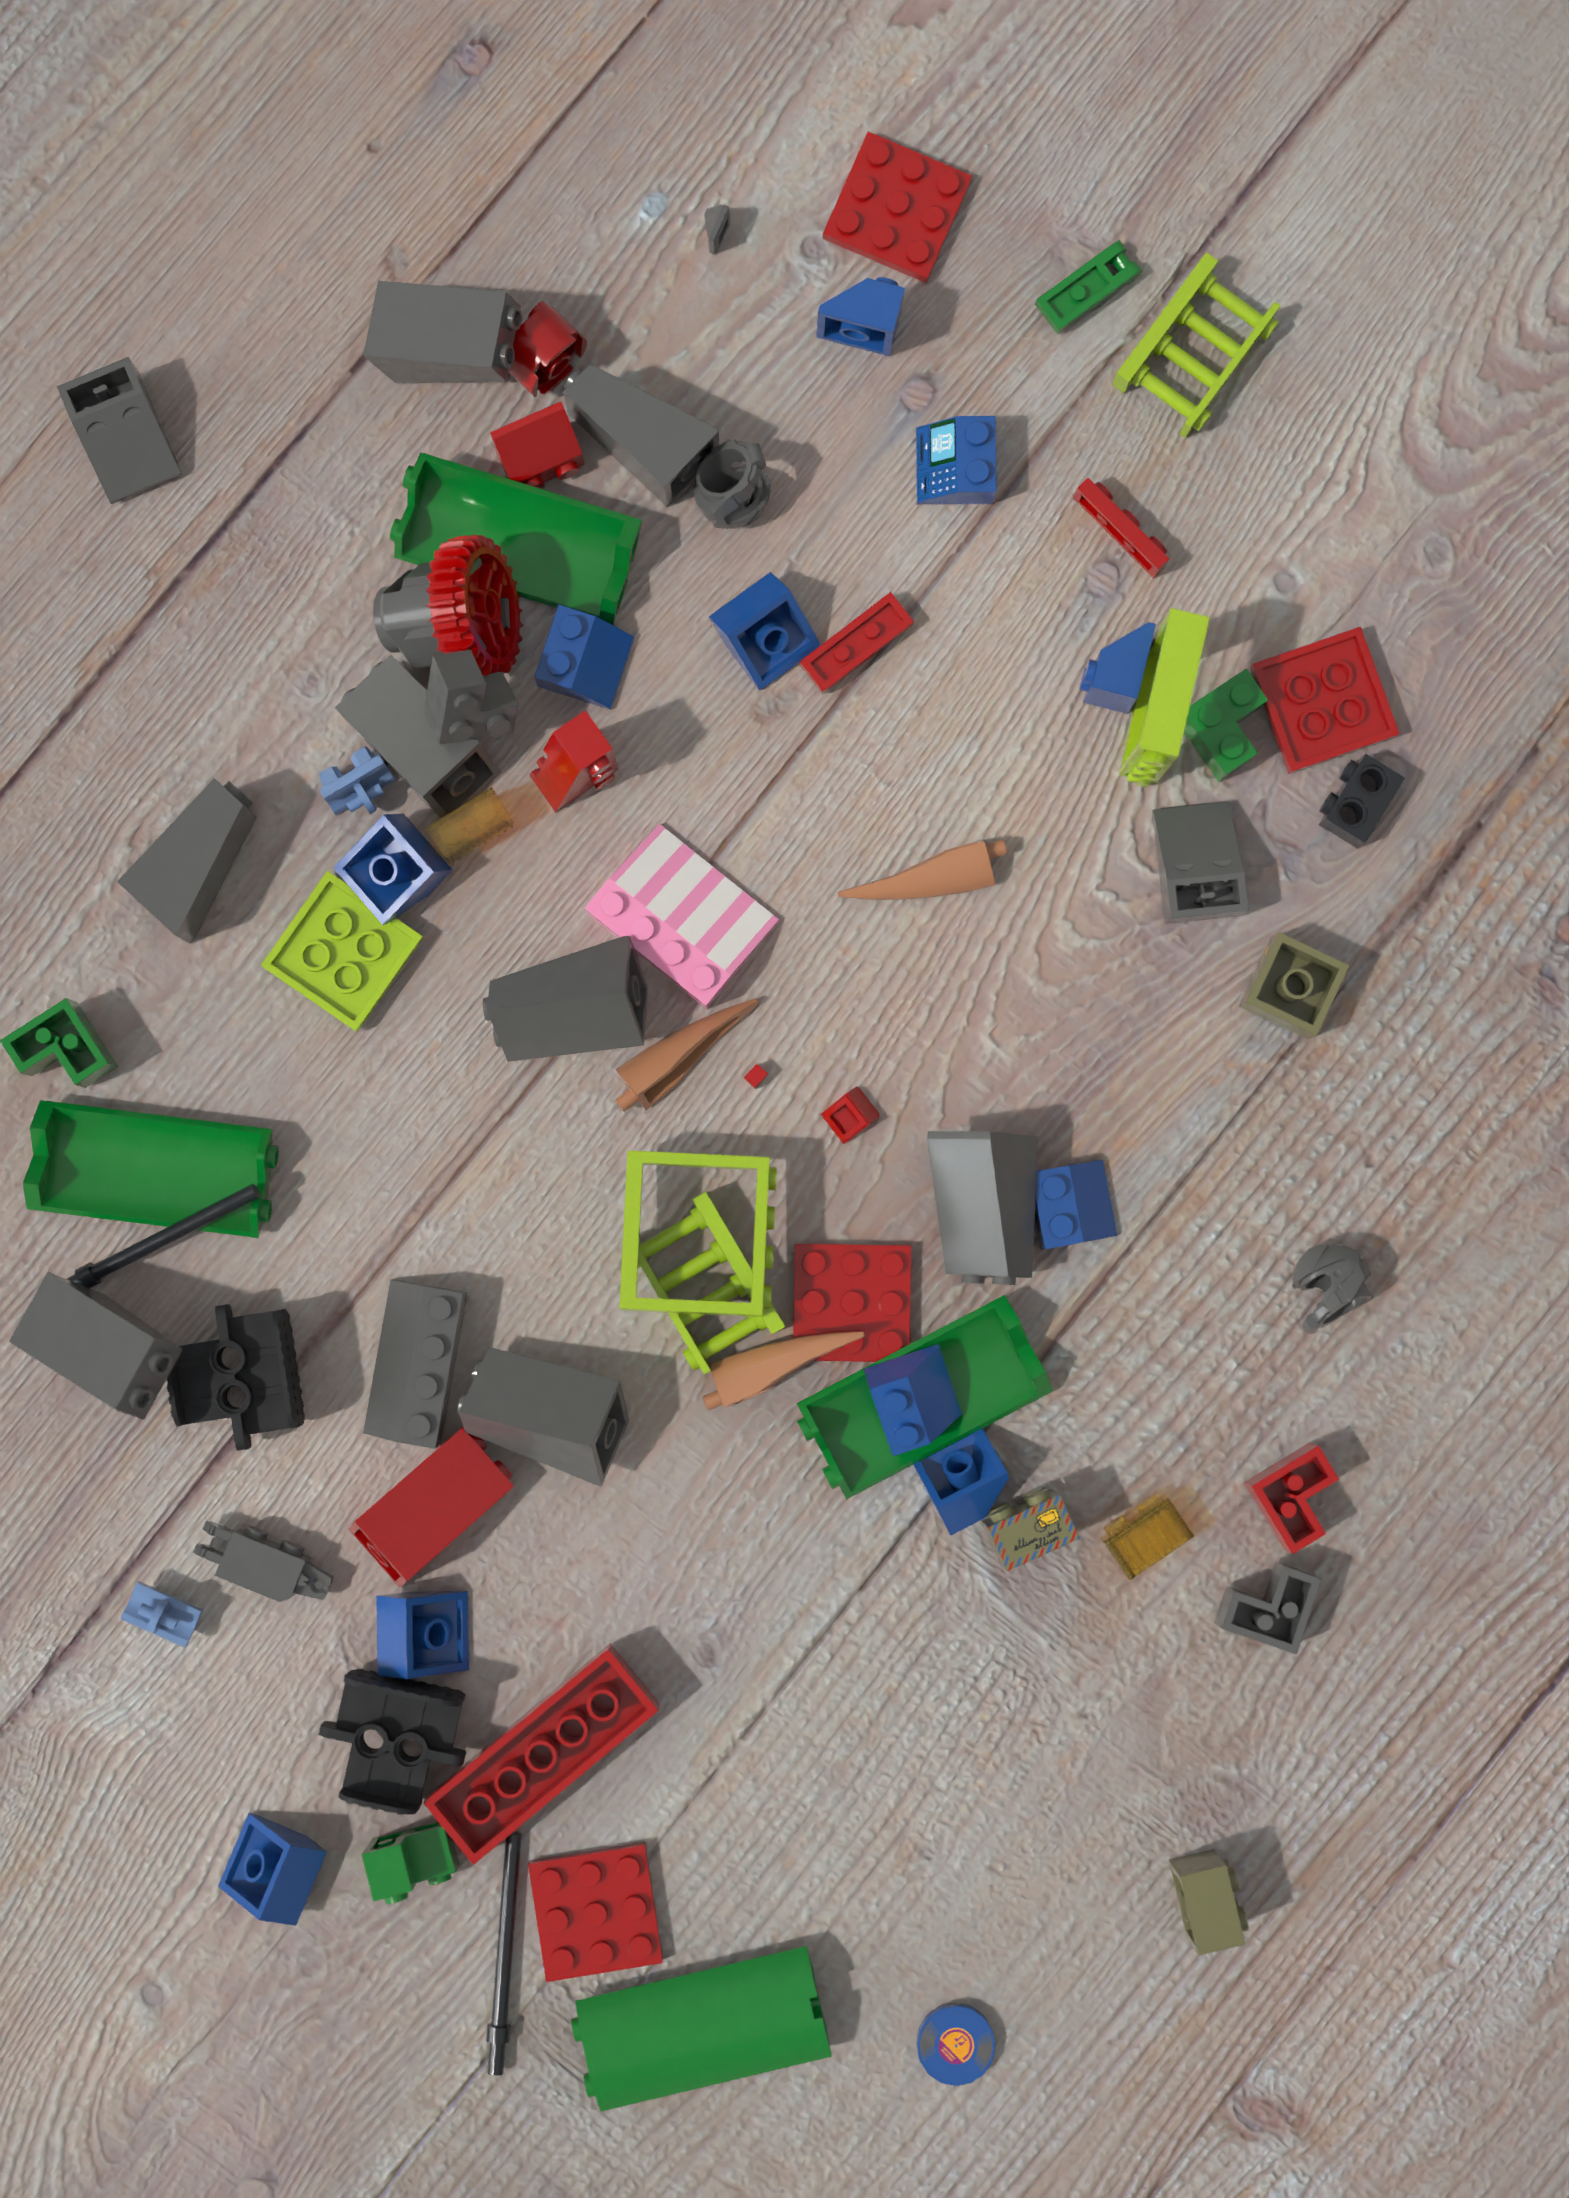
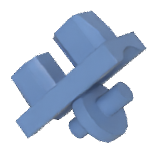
M363 747L354 752L351 757L356 767L355 769L343 775L337 766H331L319 774L323 787L319 791L335 815L348 808L352 813L362 806H365L370 814L374 813L377 809L372 800L384 794L382 788L395 781L379 754L375 756L368 747Z
M139 1581L136 1583L131 1598L120 1619L185 1648L188 1646L203 1609Z

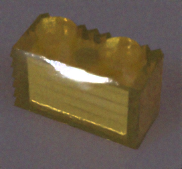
M491 787L429 825L426 829L446 861L454 865L455 859L461 860V856H467L468 851L474 852V848H480L481 843L487 844L488 839H494V835L500 836L501 831H507V827L513 828L514 822Z
M1155 1493L1147 1496L1135 1506L1138 1510L1137 1513L1126 1520L1121 1515L1103 1528L1106 1534L1100 1537V1540L1129 1580L1134 1579L1137 1575L1194 1537V1534L1168 1496L1164 1494L1160 1497H1157Z

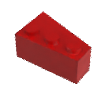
M585 710L552 733L543 749L548 757L546 759L544 756L540 757L536 762L539 768L531 771L529 776L556 813L592 787L599 790L615 779L613 773L618 770L613 748Z

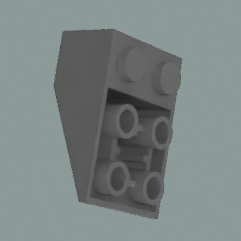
M129 357L57 386L70 420L111 504L182 475L139 371Z
M1229 802L1153 809L1152 816L1165 924L1239 917L1248 912L1245 872Z

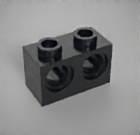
M1367 754L1363 755L1357 762L1352 759L1349 761L1339 777L1344 782L1337 795L1331 792L1319 810L1324 816L1318 825L1357 849L1366 843L1405 779L1402 775ZM1367 774L1374 778L1376 781L1375 792H1368L1362 788L1360 784L1361 775ZM1341 807H1349L1355 811L1357 820L1354 825L1346 824L1341 819Z

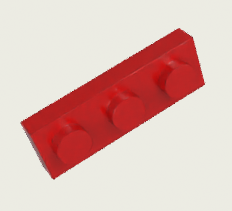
M1087 478L1077 487L1073 499L1154 579L1169 561V558L1165 555L1167 550L1164 545L1153 536L1148 538L1138 528L1140 523L1137 518L1127 509L1121 511L1111 501L1113 496L1100 482L1094 484Z
M889 592L803 658L799 665L820 692L824 694L912 627L914 621L894 595Z

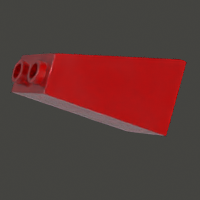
M463 1427L356 1519L348 1529L399 1588L514 1487L510 1482L513 1476L508 1468L499 1460L493 1462L484 1452L487 1448L484 1441L479 1437L466 1433Z

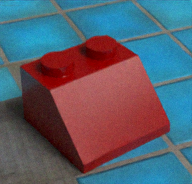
M561 401L490 432L496 454L507 478L542 489L545 486V482L556 477L560 480L570 478L580 471L579 467L585 465L582 451Z

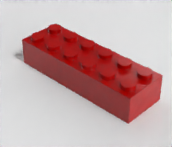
M610 1643L430 1792L423 1804L474 1865L657 1713L660 1703Z

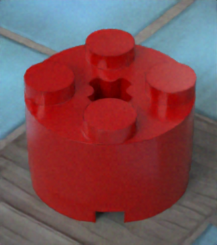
M541 301L533 307L528 315V319L520 326L519 330H516L513 344L515 353L514 363L508 369V372L534 397H537V391L545 395L556 388L571 373L574 368L569 362L575 354L580 358L583 356L587 347V340L556 309Z

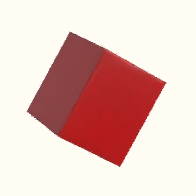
M756 1064L745 1075L744 1080L756 1089L768 1076V1073Z

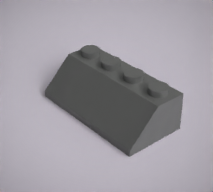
M390 1280L364 1424V1434L398 1443L433 1449L441 1446L468 1292Z

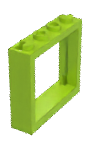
M1170 608L1153 635L1119 772L1120 776L1128 777L1127 781L1137 783V786L1149 787L1150 783L1156 784L1179 756L1210 617Z
M627 1150L620 1311L762 1317L763 1308H771L772 1285H764L765 1269H772L773 1246L766 1245V1230H774L775 1206H768V1190L776 1191L777 1167H769L770 1157ZM643 1165L757 1170L751 1303L637 1298Z

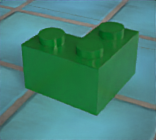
M1247 668L1190 705L1184 733L1218 783L1249 763L1258 754L1238 723L1260 710L1268 699Z
M68 998L63 999L0 1040L18 1071L28 1076H34L59 1060L74 1085L86 1088L118 1067L79 1004Z
M438 1821L373 1838L361 1854L373 1902L384 1899L385 1904H393L409 1897L408 1892H412L418 1882L428 1880L429 1885H436L452 1879L451 1874L455 1873L459 1866L454 1841Z

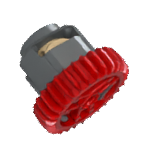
M466 535L448 539L447 542L441 543L438 550H435L433 554L434 560L429 563H422L415 569L407 570L391 586L382 587L377 592L373 606V617L378 638L387 651L391 653L401 652L414 668L431 667L433 655L465 650L472 651L482 675L488 676L491 673L498 672L509 673L512 668L511 666L515 665L517 661L515 656L520 653L518 643L523 640L520 635V628L524 626L520 621V613L523 610L519 608L518 601L521 596L517 595L515 586L518 581L512 578L513 568L507 566V556L501 554V547L495 545L491 538H486L484 535Z

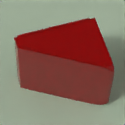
M857 1086L820 1114L843 1144L847 1143L880 1117L879 1112Z

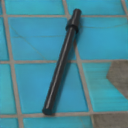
M251 1184L96 1264L91 1262L76 1269L75 1274L67 1279L87 1288H92L101 1283V1278L260 1198V1192L255 1184Z
M520 1832L511 1833L505 1840L492 2022L487 2024L486 2041L490 2043L488 2074L495 2076L503 2075L505 2046L510 2042L511 2025L507 2023L522 1837Z

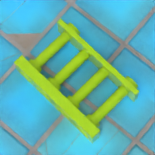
M1207 252L1118 370L1112 386L1123 394L1131 384L1136 387L1140 384L1186 417L1187 420L1179 433L1184 438L1187 437L1193 428L1198 432L1202 429L1213 413L1207 408L1258 339L1262 338L1266 341L1279 323L1274 317L1281 305L1275 301L1266 314L1263 315L1216 281L1218 277L1213 274L1218 260ZM1198 293L1203 297L1206 294L1254 328L1242 346L1194 312L1195 307L1191 303ZM1176 323L1181 327L1185 324L1232 358L1220 376L1172 342L1173 337L1169 335V332ZM1153 354L1159 357L1163 354L1210 388L1198 406L1149 372L1150 367L1146 363Z
M706 1192L692 1199L696 1207L690 1210L691 1215L639 1245L638 1268H642L659 1299H670L666 1292L718 1261L721 1264L729 1261L736 1274L730 1277L731 1282L703 1297L700 1301L727 1302L738 1295L742 1298L747 1294L751 1298L752 1269ZM699 1227L701 1230L709 1227L716 1241L710 1244L712 1248L658 1279L647 1258ZM771 1303L770 1309L763 1308L762 1317H746L698 1346L686 1326L704 1316V1314L668 1313L688 1348L682 1351L693 1371L700 1368L704 1375L711 1371L706 1359L758 1328L760 1331L768 1328L770 1333L774 1334L785 1327Z

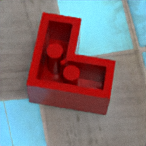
M1308 1443L1244 1482L1285 1551L1294 1554L1326 1534L1306 1501L1309 1497L1339 1480L1319 1445Z

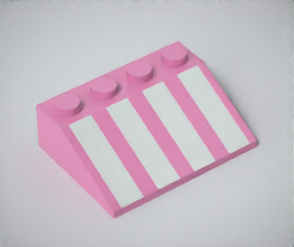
M661 824L647 836L609 877L585 907L587 914L615 937L630 936L635 952L706 1010L779 921L777 917Z

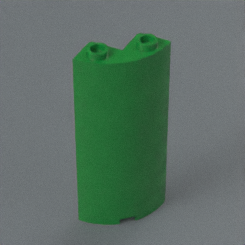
M420 452L415 465L407 467L403 479V488L408 489L407 507L402 519L396 518L390 532V541L395 542L394 558L415 565L429 563L435 559L433 555L435 550H438L441 543L447 542L448 539L466 535H484L486 538H491L495 545H499L501 547V554L507 556V566L513 568L512 578L518 581L515 586L517 595L556 608L558 604L596 616L614 625L628 583L626 579L630 565L634 561L641 530V519Z
M45 1100L39 1101L30 1125L33 1157L23 1181L26 1209L169 1227L251 1184H255L260 1192V1198L196 1231L259 1238L262 1223L270 1222L272 1200H267L271 1168L276 1169L279 1158V1146L272 1145V1129Z
M1003 1295L798 1402L797 1405L803 1418L797 1420L807 1442L815 1438L828 1466L822 1468V1471L832 1490L840 1487L847 1500L1053 1392V1388L1045 1369L1029 1344L1019 1318L1006 1296ZM939 1344L962 1414L931 1444L893 1456L873 1401L864 1369Z
M807 1946L576 2000L578 2017L571 2018L575 2042L582 2041L589 2072L584 2073L586 2093L588 2098H596L600 2112L832 2057L826 2022L820 2005L814 1970Z

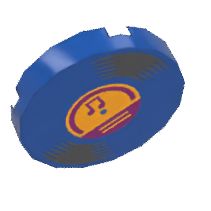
M966 2004L940 2005L928 2013L919 2026L916 2043L919 2060L926 2072L940 2083L953 2086L969 2084L983 2076L993 2062L996 2047L992 2027L985 2016L972 2006Z

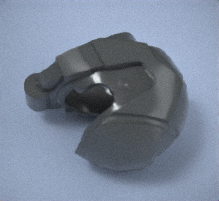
M735 439L726 441L711 449L698 466L694 482L695 502L700 512L709 521L713 522L715 528L735 529L745 527L757 520L763 513L769 501L771 489L769 478L761 471L766 467V462L760 444L737 442ZM734 462H746V468H734L731 466Z
M1341 1244L1316 1245L1309 1248L1297 1261L1293 1273V1289L1309 1290L1319 1288L1323 1293L1322 1301L1317 1304L1314 1313H1310L1303 1323V1330L1306 1333L1314 1334L1318 1328L1327 1326L1371 1299V1294L1365 1285V1281L1370 1277L1371 1273L1365 1259H1361V1255L1357 1250Z

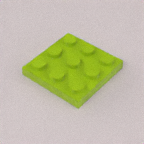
M326 871L260 966L358 1033L424 937L397 918L386 925H382L348 884L329 871Z

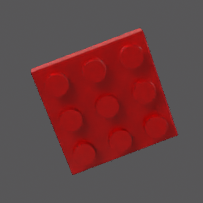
M868 131L823 231L822 239L927 283L970 186L972 175Z
M1361 626L1253 663L1250 666L1254 680L1268 699L1264 704V708L1288 774L1381 743L1400 734Z
M794 1244L793 1338L863 1331L866 1335L813 1361L876 1362L910 1344L911 1246Z
M645 1842L530 1860L528 1862L546 1982L663 1963Z

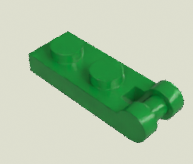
M1120 240L1114 242L1036 299V307L1057 334L1141 275L1143 272L1142 268L1136 261L1131 262L1125 254L1127 249ZM1112 263L1119 271L1114 276L1106 267Z

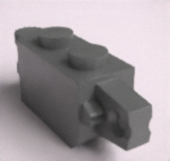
M205 1522L203 1530L207 1534L228 1541L224 1552L206 1544H196L193 1551L196 1555L219 1564L215 1573L216 1577L278 1602L285 1601L295 1594L320 1600L326 1598L334 1576L310 1563L312 1557L303 1554L305 1548L301 1545L287 1540H282V1543L278 1544L266 1539L268 1536L266 1531L250 1525H246L245 1530L241 1528L233 1530L215 1522Z

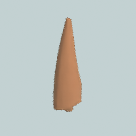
M980 840L951 848L895 875L838 891L837 893L839 897L905 900L958 894L978 890L986 886H994L995 880L989 859L1006 855L1004 840L985 844V841Z
M755 998L697 1020L668 1035L618 1067L615 1071L629 1089L615 1099L617 1105L625 1112L639 1101L644 1109L647 1110L673 1090L695 1063L759 1004L758 1000Z
M863 1331L797 1337L752 1348L725 1357L721 1361L713 1362L710 1366L717 1390L703 1396L705 1406L708 1410L721 1405L723 1407H731L765 1393L811 1361L859 1340L866 1335Z

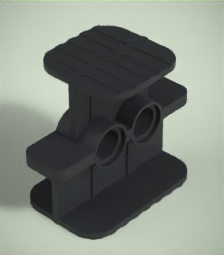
M230 1304L216 1306L215 1315L219 1340L179 1346L183 1351L167 1378L168 1399L171 1405V1416L175 1425L183 1426L231 1418L234 1443L237 1451L251 1448V1434L302 1426L305 1420L304 1403L299 1383L300 1376H298L297 1356L294 1349L295 1342L292 1336L293 1329L287 1310L282 1309L233 1317ZM228 1346L235 1348L240 1357L238 1365L233 1369L226 1367L222 1362V1353ZM233 1385L242 1388L245 1393V1402L241 1407H234L228 1401L227 1394Z
M364 1669L350 1670L344 1676L343 1682L345 1685L337 1722L324 1721L319 1730V1736L352 1743L343 1787L339 1792L338 1798L348 1804L370 1807L375 1810L380 1809L384 1810V1812H394L399 1815L416 1814L422 1806V1794L430 1760L456 1766H462L465 1762L467 1752L454 1748L453 1745L462 1703L465 1700L466 1694L461 1690H454L446 1686L441 1687L437 1684H427L426 1682H418L413 1679L380 1676L376 1671H366ZM365 1731H378L383 1737V1746L380 1748L369 1747L364 1740ZM407 1738L418 1740L422 1746V1754L417 1757L407 1755L403 1750V1740Z

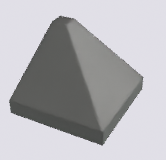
M724 204L707 208L704 214L709 252L714 255L715 252H718L730 224L729 206Z

